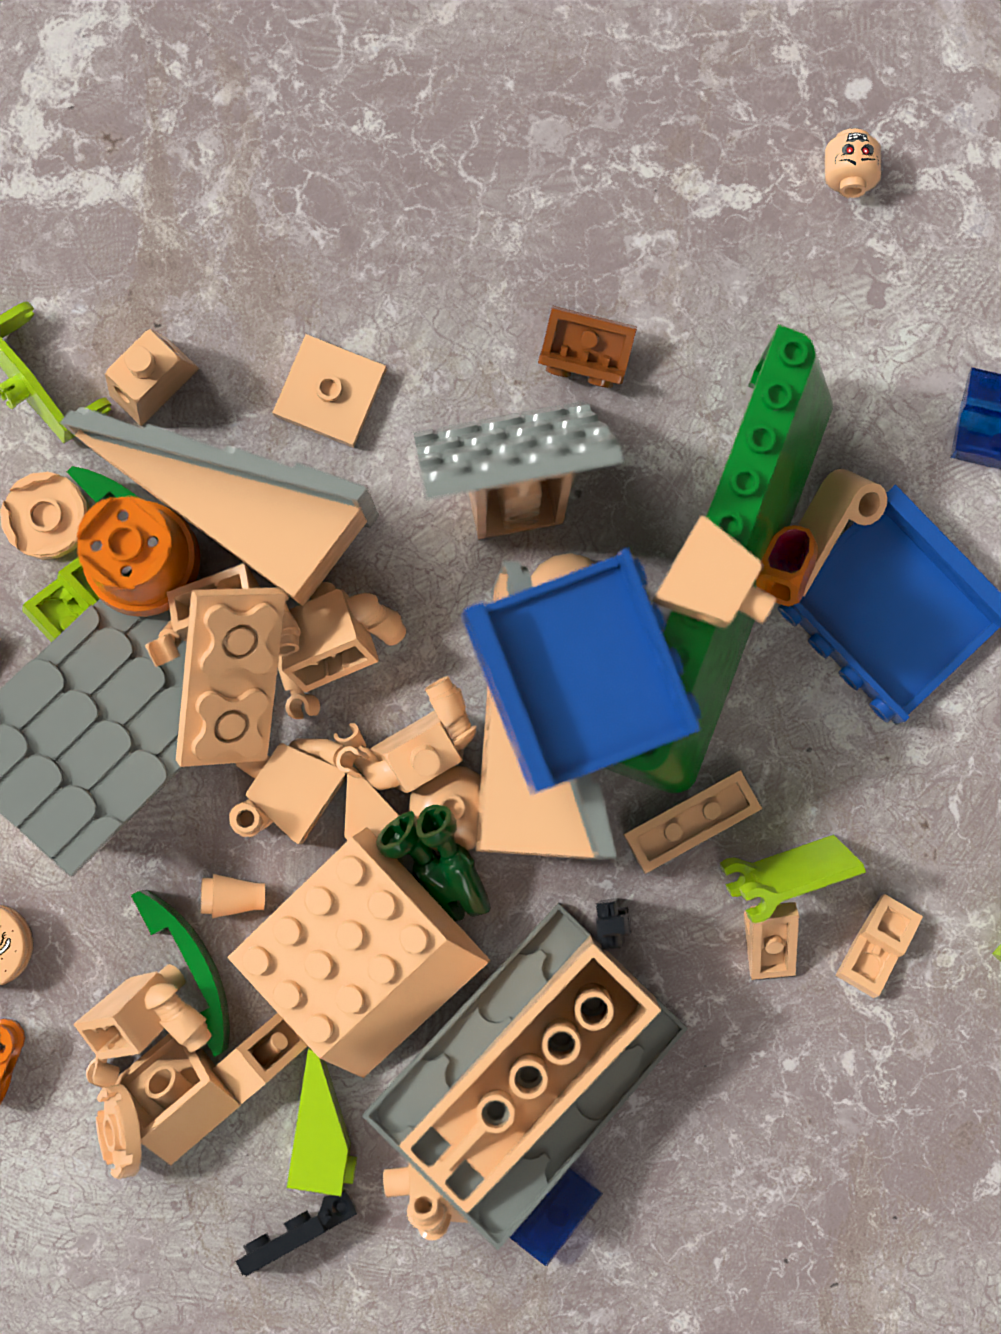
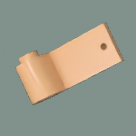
M843 468L834 470L824 479L798 524L800 527L810 529L818 546L815 567L806 585L804 597L848 520L866 526L873 524L883 515L887 506V494L880 484ZM806 546L801 549L800 558L805 561L808 555ZM791 561L782 562L778 567V570L791 574L795 572Z

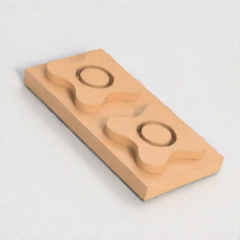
M281 588L192 590L176 761L180 767L267 761L286 593Z

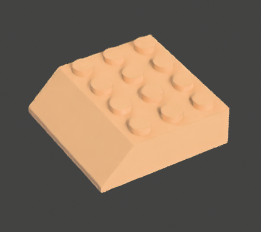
M368 827L351 837L227 957L320 1059L362 1078L369 1074L490 961L486 954L396 858H387L379 851L376 844L377 837Z

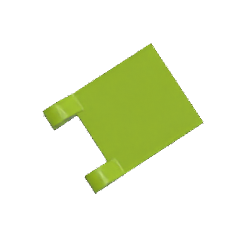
M835 835L756 862H747L731 857L719 863L721 870L726 876L734 872H740V876L735 882L725 884L727 891L732 897L743 896L746 901L755 897L761 898L760 903L756 907L746 909L747 917L752 923H760L767 920L782 901L866 872L864 864Z

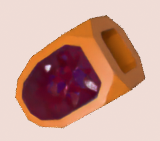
M797 525L783 528L772 537L761 560L763 566L756 577V587L775 597V603L789 607L799 603L804 595L806 585L815 567L818 546L810 529Z

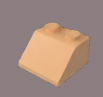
M170 1033L121 1073L115 1085H124L130 1093L139 1122L141 1143L169 1165H172L241 1105L212 1071L216 1065L200 1047L193 1052H189L185 1045H180Z

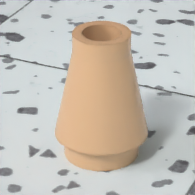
M213 874V878H202L201 914H212V918L252 910H264L265 883H253Z

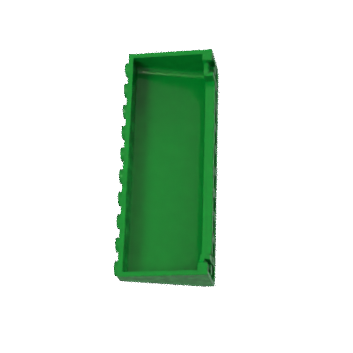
M780 324L777 325L752 373L748 387L753 388V392L706 515L708 520L760 562L772 537L791 524L833 409L832 398L813 342L805 334ZM756 579L754 580V582H753V584H752V585L755 586V587H756ZM670 611L662 635L667 648L673 647L679 655L683 666V674L679 678L685 693L691 692L699 705L701 720H698L697 723L700 730L607 766L605 769L668 793H681L692 787L697 779L755 622L753 618L737 611L731 623L726 628H721L682 613Z

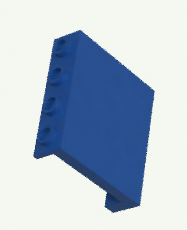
M895 484L886 492L887 506L879 520L866 526L857 523L852 524L837 539L805 597L803 596L799 603L789 607L780 604L777 609L791 625L796 627L800 624L811 636L808 639L809 644L819 655L825 659L830 656L842 668L838 673L852 689L857 691L861 688L872 699L869 706L879 718L886 723L892 720L896 725L907 721L910 718L908 715L1001 627V593Z
M628 548L621 550L615 557L486 605L481 602L464 608L461 614L530 796L700 730L697 723L698 720H701L699 705L691 692L685 693L679 678L683 674L681 660L673 647L667 648L661 632L665 630L662 612L655 602L650 604L643 587L648 584L646 572L638 558L632 559Z

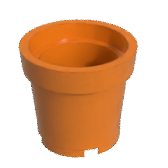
M138 497L108 498L92 506L80 521L76 537L78 538L77 548L80 564L94 593L113 610L137 617L161 614L170 610L167 597L168 591L196 581L200 568V549L197 538L189 524L179 514L164 505ZM152 537L158 538V544L155 547H150L148 544L149 539ZM125 567H131L132 573L128 577L122 575V570Z

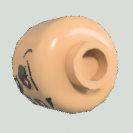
M847 129L840 132L828 143L825 148V181L832 190L847 198H857L878 184L881 179V146L876 138L862 129Z

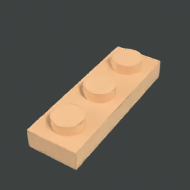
M739 770L626 832L623 836L644 874L762 810V807L743 773Z

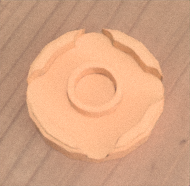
M52 472L31 473L16 481L10 488L11 492L7 495L6 501H3L0 510L2 529L9 542L25 555L41 560L61 558L77 548L78 526L83 516L89 510V503L82 490L66 477Z
M118 1084L103 1087L97 1097V1101H104V1110L97 1111L96 1117L98 1141L102 1157L107 1165H115V1168L111 1169L110 1172L114 1178L123 1179L135 1176L140 1169L141 1136L134 1103L124 1085Z

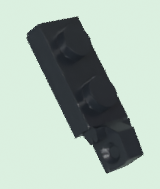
M619 898L601 900L596 903L598 918L595 920L597 935L601 939L602 950L621 948L625 943L624 937L630 936V933H632L628 906L620 907Z
M346 1188L341 1196H325L320 1211L312 1218L308 1210L286 1221L283 1224L287 1232L271 1240L268 1233H265L243 1245L246 1255L235 1261L242 1276L245 1275L246 1277L357 1215L359 1212L349 1191Z

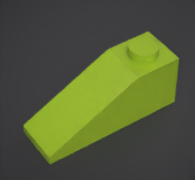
M309 1048L287 1188L341 1196L345 1183H354L357 1157L349 1156L351 1140L326 1061L320 1059Z

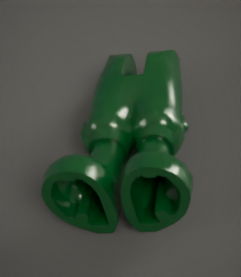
M433 804L425 807L419 818H417L413 811L403 813L386 825L378 835L376 844L379 851L385 857L391 859L409 854L414 860L413 875L415 879L455 922L462 920L465 912L471 917L488 913L491 909L490 902L475 868V861L467 849L455 842L453 835L457 830V821L451 810L446 806ZM431 848H437V850L440 853V856L437 855L434 850H431Z

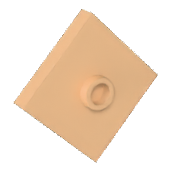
M305 334L272 413L277 418L354 448L387 368L383 364Z

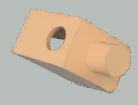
M149 329L107 369L105 377L110 397L142 427L199 368L167 337Z
M701 516L652 602L709 624L726 628L733 620L737 611L763 623L770 613L776 598L752 585L763 564L710 520Z

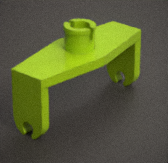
M22 302L0 315V367L9 378L0 383V397L3 401L9 400L6 402V405L10 409L16 408L18 404L26 400L65 444L74 438L75 435L61 424L64 415L30 369L2 339L25 325L34 316V307L30 302ZM104 397L85 408L107 415L111 411L110 406L112 404Z

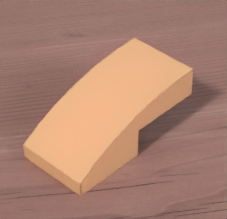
M883 894L864 922L835 976L872 998L880 996L898 958L905 954L923 916L888 895Z

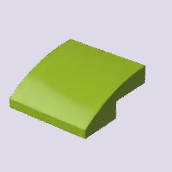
M79 557L61 569L55 581L22 606V612L51 643L90 605L93 606L99 600L85 577Z

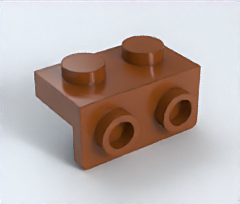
M553 305L538 363L547 366L546 371L553 375L571 377L573 372L589 376L588 382L600 387L612 388L614 383L623 384L637 326Z

